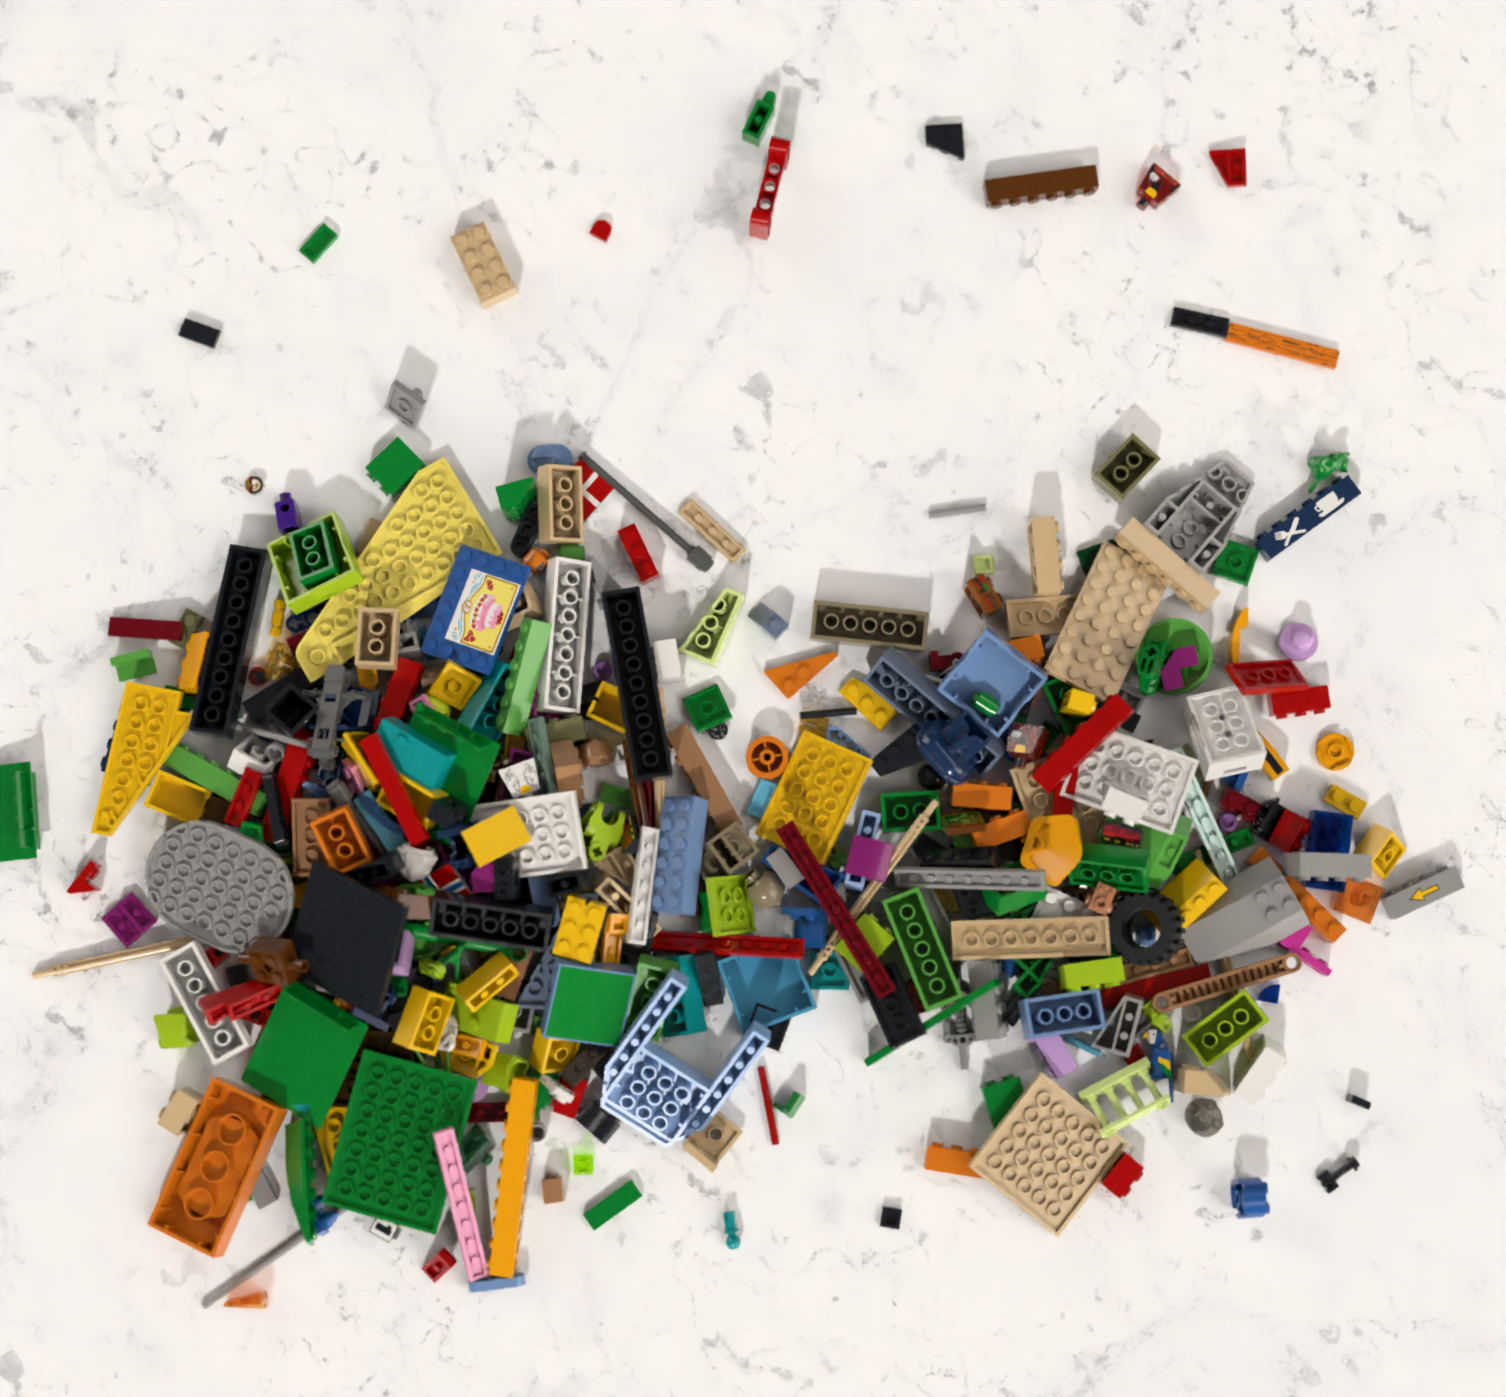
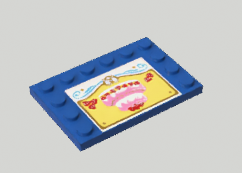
M461 544L420 651L445 661L451 660L462 667L490 676L532 568Z

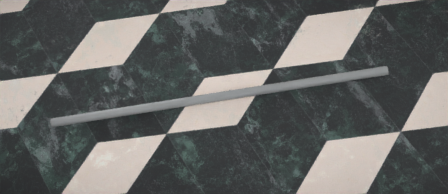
M342 1208L335 1209V1211H339L338 1217L347 1211ZM299 1234L201 1303L203 1308L207 1309L305 1240L303 1234Z

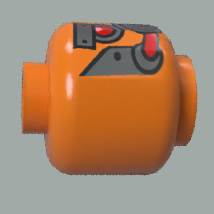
M533 546L523 555L522 564L532 568L530 574H541L547 568V560H549L550 554L543 547L539 549Z

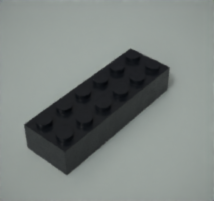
M436 890L432 901L428 935L547 952L554 907Z

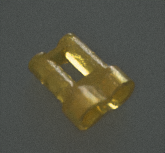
M829 718L801 719L802 725H799L798 732L803 733L806 730L825 738ZM805 722L816 725V728L804 726Z

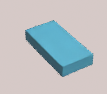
M760 778L746 813L761 820L777 788V784Z

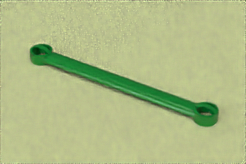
M406 921L404 930H408L414 938L453 946L461 943L465 948L493 954L501 951L515 962L524 961L529 954L528 949L428 935V925ZM512 950L524 951L526 955L518 957Z

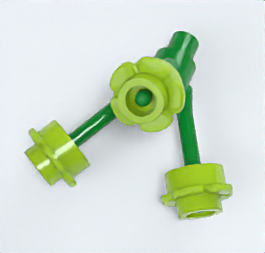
M459 943L455 949L453 948L449 953L434 961L429 957L420 959L418 965L419 972L423 975L431 976L433 979H442L446 973L444 966L449 962L454 964L455 980L449 981L447 988L451 991V994L458 995L454 988L463 982V980H459L461 953L465 946Z

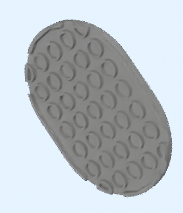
M193 820L168 830L156 841L149 853L145 868V879L148 888L147 893L152 906H155L161 915L160 917L168 925L200 942L228 953H247L246 949L260 936L278 938L291 920L295 905V889L291 874L280 856L258 840L218 822Z

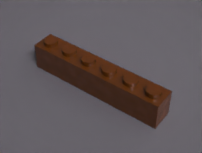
M1096 165L987 179L983 183V193L986 208L997 209L1001 208L1002 205L1018 206L1023 202L1034 204L1039 202V200L1054 201L1059 197L1070 199L1081 194L1091 196L1097 192L1099 182Z

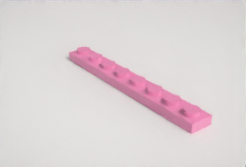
M448 1127L432 1134L468 1280L471 1283L489 1276L454 1129Z

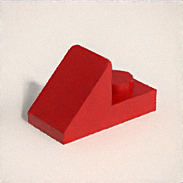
M90 860L66 892L69 894L101 891L90 880H94L99 875V869L102 865L97 861Z
M443 1248L422 1270L436 1283L457 1261L446 1248Z

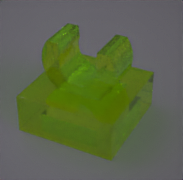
M593 1154L573 1155V1175L594 1174Z

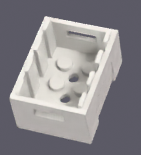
M1236 685L1186 696L1183 716L1205 781L1262 769L1267 754L1263 739L1258 734L1248 705L1247 695H1242ZM1223 715L1226 717V720L1222 721L1219 717ZM1225 733H1231L1232 737L1227 738Z

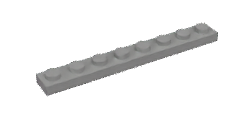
M896 866L893 869L896 887L1018 891H1045L1047 889L1044 869Z

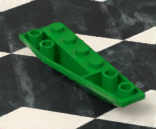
M300 1119L285 1125L287 1183L292 1206L304 1239L310 1246H315L314 1240H317L318 1234L317 1228H314V1220L317 1219V1209L314 1207V1200L317 1199V1190L314 1187V1180H316L317 1173L316 1168H313V1160H316V1149L313 1148V1140H316L315 1128L305 1119Z

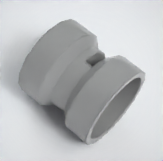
M273 740L265 750L267 758L273 762H280L284 757L288 743Z

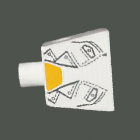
M534 758L498 770L513 799L520 796L522 798L534 796L532 792L540 789Z

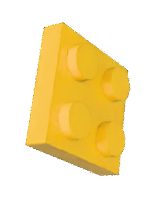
M448 660L428 689V693L462 711L482 682V678L455 662Z

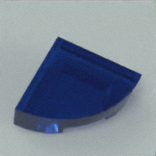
M1272 984L1264 988L1259 993L1257 1001L1278 1004L1280 985Z

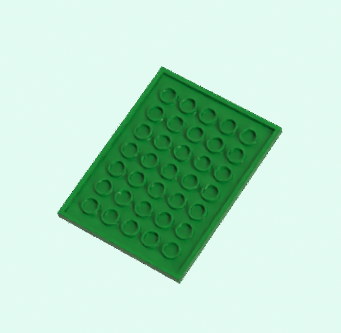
M365 1048L321 1203L436 1235L447 1191L432 1133L452 1127L458 1149L460 1150L479 1080Z

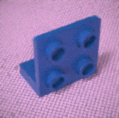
M783 907L782 914L790 915V919H795L794 938H805V947L824 949L827 914L824 909Z

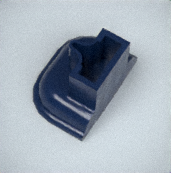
M965 709L949 723L944 719L927 720L916 734V745L925 760L945 781L953 785H962L975 771V765L978 762L976 753L983 749L992 737L970 712Z

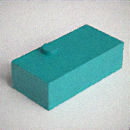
M394 716L383 718L377 732L397 771L430 791L442 788L457 754Z

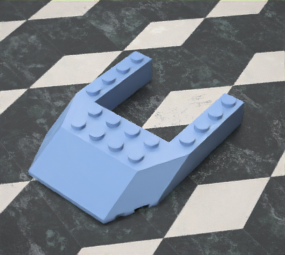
M674 968L670 970L630 1025L605 1065L600 1104L601 1108L665 1148L673 1145L676 1141L687 1138L688 1135L696 1131L703 1130L770 1042L771 1030L754 1021L711 1079L651 1042L649 1039L688 987L689 978Z

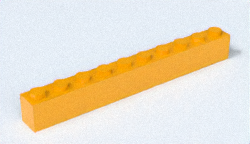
M516 1075L509 1083L508 1092H511L510 1100H507L506 1103L508 1119H505L503 1126L506 1136L501 1143V1151H504L503 1158L499 1161L501 1178H498L496 1190H499V1195L495 1198L494 1209L497 1211L496 1217H493L492 1220L494 1236H491L489 1243L492 1253L487 1260V1268H490L489 1275L513 1278L516 1273L539 1078Z

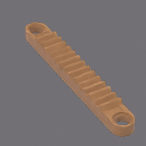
M1286 953L1154 994L1151 999V1005L1156 1011L1166 1012L1299 971L1302 966V959L1295 953ZM1289 957H1293L1296 960L1294 968H1289L1286 964ZM1160 996L1165 997L1167 1000V1004L1163 1008L1157 1005V999Z

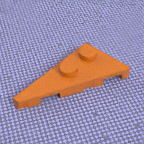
M831 652L765 670L764 674L789 700L831 663L838 654Z

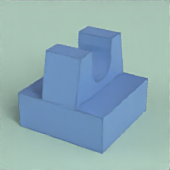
M1135 925V942L1138 945H1153L1156 942V927Z

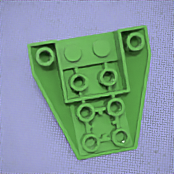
M1180 814L1173 835L1142 824L1134 823V826H1132L1144 830L1140 848L1150 850L1149 886L1158 890L1171 875L1189 839L1192 819ZM1107 816L1105 819L1107 821L1128 825L1126 823H1123V818L1119 816H1116L1115 819ZM1103 825L1101 826V828H1100V830H1099V832H1098V834H1097L1096 837H1097L1103 844H1105V845H1112V846H1123V845H1119V844H1114V843L1102 841V840H1101V834H1102Z

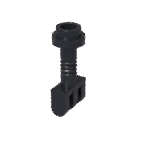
M1354 1156L1351 1158L1347 1157V1163L1332 1174L1326 1169L1316 1176L1318 1181L1324 1177L1326 1178L1321 1182L1322 1187L1331 1184L1325 1190L1327 1194L1340 1187L1336 1180L1342 1177V1175L1352 1169L1355 1172L1359 1170L1358 1167L1361 1165Z

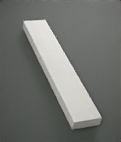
M640 826L639 843L636 853L625 943L646 945L660 829Z

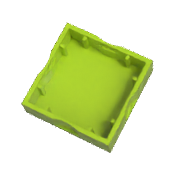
M334 510L309 522L305 526L323 519L331 527L343 574L339 575L337 573L335 578L308 591L298 580L288 533L266 544L272 564L279 576V584L286 605L296 615L365 581L344 522Z

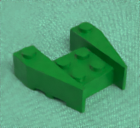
M1031 906L1006 919H1027V915L1034 908ZM1054 958L1012 959L1025 973L1011 988L1023 1000L1027 999L1041 985Z

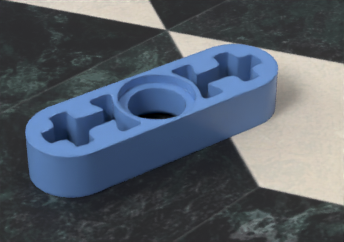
M832 726L827 729L825 734L827 740L836 744L839 743L835 738L831 740V734L829 733L830 731H838L837 736L840 739L843 736L846 738L840 746L843 747L845 743H851L854 746V752L858 749L861 751L858 754L871 759V756L839 727Z
M522 1272L515 1273L513 1278L487 1276L471 1283L468 1280L469 1292L514 1288L526 1284L525 1273Z

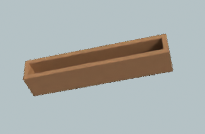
M685 723L667 733L669 750L674 749L677 754L674 758L678 766L683 765L686 770L684 776L687 782H692L696 789L693 790L695 796L708 800L707 817L711 816L714 823H712V826L716 833L722 832L736 820L740 825H743L687 724Z

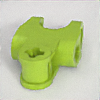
M594 801L581 821L583 836H585L584 845L587 861H601L606 856L608 847L612 849L617 847L623 834L624 812L615 811L610 821L606 824L602 820L603 803Z

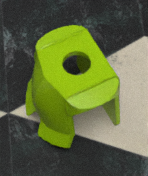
M183 1006L174 1007L168 1010L167 1014L154 1015L153 1018L159 1036L158 1044L160 1048H187L200 1041L186 1012H184Z
M497 1051L494 1064L483 1074L481 1083L497 1087L503 1092L511 1094V1092H508L510 1080L516 1075L526 1076L529 1061L517 1055Z

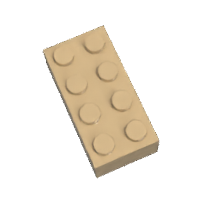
M484 221L450 236L483 309L518 294Z
M546 464L537 467L539 543H583L582 466Z
M1054 516L1034 517L1027 523L1033 598L1058 596L1061 590L1064 589V580L1060 578L1059 572L1062 570V560L1058 559L1060 541L1056 540L1059 526Z

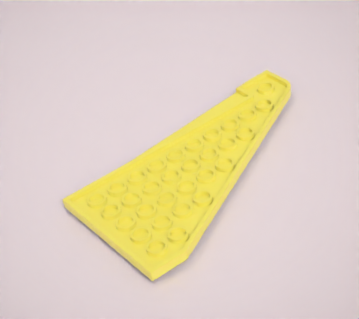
M445 457L416 473L357 560L365 581L331 597L297 646V661L311 684L325 676L328 665H342L355 656L359 607L397 608L401 613L402 623L442 595L461 544L496 556L503 554Z

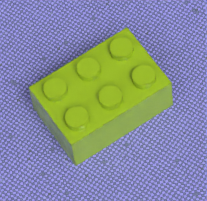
M1122 957L1056 967L1060 990L1066 989V993L1082 991L1081 987H1085V990L1101 988L1100 984H1104V988L1118 986L1120 981L1125 980Z

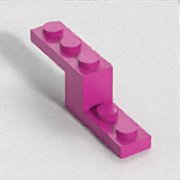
M1309 925L1277 942L1287 952L1299 955L1303 963L1322 976L1328 977L1332 972L1326 961L1321 958L1317 960L1312 956L1313 953L1305 947L1300 948L1313 929Z

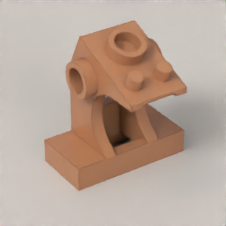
M1100 881L1096 888L1079 885L1077 888V893L1085 896L1083 902L1085 907L1105 916L1107 913L1110 914L1121 890H1117V888L1108 886Z

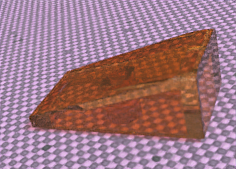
M261 1291L228 1299L223 1305L224 1307L266 1309L269 1306L267 1291Z

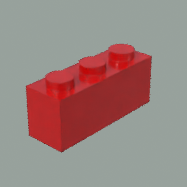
M635 523L618 530V535L642 585L660 578Z
M1328 685L1308 687L1307 690L1266 694L1269 717L1276 716V720L1288 718L1287 715L1295 714V717H1302L1307 715L1306 712L1312 711L1314 715L1326 713L1325 710L1331 708Z

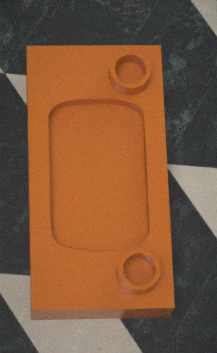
M212 1077L147 1225L212 1258L223 1257L288 1109L223 1077Z

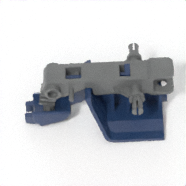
M331 664L327 666L323 688L304 689L302 691L308 698H313L314 703L319 707L308 724L309 729H315L313 737H308V740H312V745L308 746V755L319 759L318 777L322 780L324 788L336 778H339L340 781L344 778L341 760L346 758L345 751L338 750L336 741L343 742L345 739L336 737L339 730H372L374 727L372 725L373 719L377 715L381 694L380 690L356 688L350 681L351 674L345 672L346 669L343 665Z

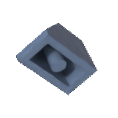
M761 602L748 615L775 642L789 628L788 623Z

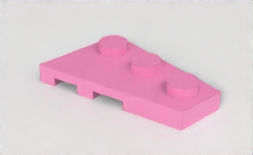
M347 757L341 760L343 765L342 773L347 779V787L354 795L352 797L354 800L366 791L364 788L367 785L358 765Z

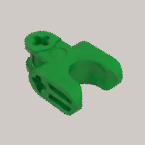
M1150 635L1147 638L1146 646L1142 650L1137 666V673L1140 677L1139 691L1143 695H1153L1156 693L1161 677V668L1169 647V639L1164 638L1163 641L1156 640Z

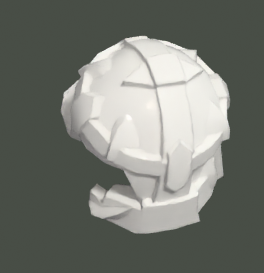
M404 842L403 845L397 847L405 864V868L400 872L408 881L414 882L426 877L438 859L435 849L430 846H426L425 850L411 847L409 842Z

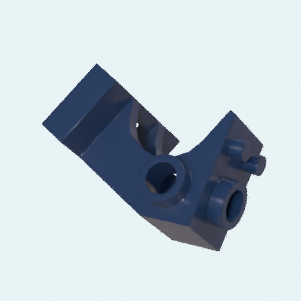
M478 820L461 823L446 829L442 827L436 831L437 839L447 837L451 842L453 853H450L449 864L453 865L454 868L468 870L473 865H477L469 848L468 850L461 851L458 840H463L461 832L478 824Z
M389 982L379 1017H374L355 1006H351L348 1013L387 1032L390 1025L382 1021V1017L387 1006H392L397 999L396 987L393 983Z

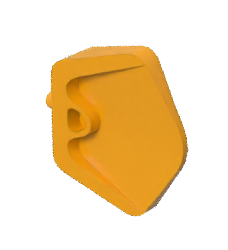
M1054 815L1035 817L1031 821L1027 836H1022L1021 842L1024 843L1020 857L1021 864L1027 869H1044L1048 885H1059L1080 861L1082 844L1078 820L1074 816Z

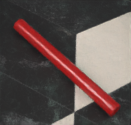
M765 1066L757 1067L771 1143L772 1145H777L780 1143Z

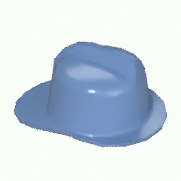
M562 444L540 445L530 451L527 463L530 470L537 474V467L546 464L571 465L573 456L571 451Z

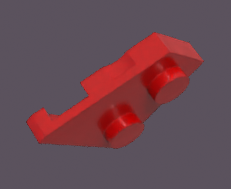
M1246 148L1209 150V157L1227 188L1247 186Z

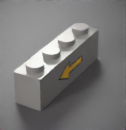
M1447 864L1436 868L1437 872L1432 875L1428 872L1419 876V881L1413 883L1411 880L1402 884V888L1397 891L1395 888L1384 893L1385 896L1380 898L1389 919H1398L1464 888L1465 886L1456 867H1448Z

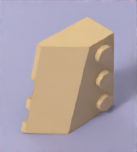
M1180 1063V1067L1174 1066V1091L1183 1094L1218 1097L1231 1095L1230 1088L1213 1069H1202L1200 1066Z

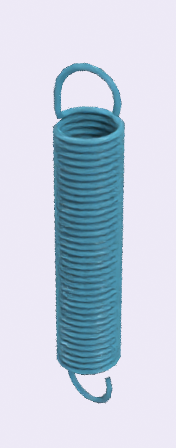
M425 622L424 626L418 627L422 644L427 634ZM426 654L427 661L435 660L434 656Z
M1070 1034L1068 1036L1061 1035L1064 1038L1067 1037L1065 1042L1095 1056L1101 1053L1100 1049L1090 1047L1091 1044Z

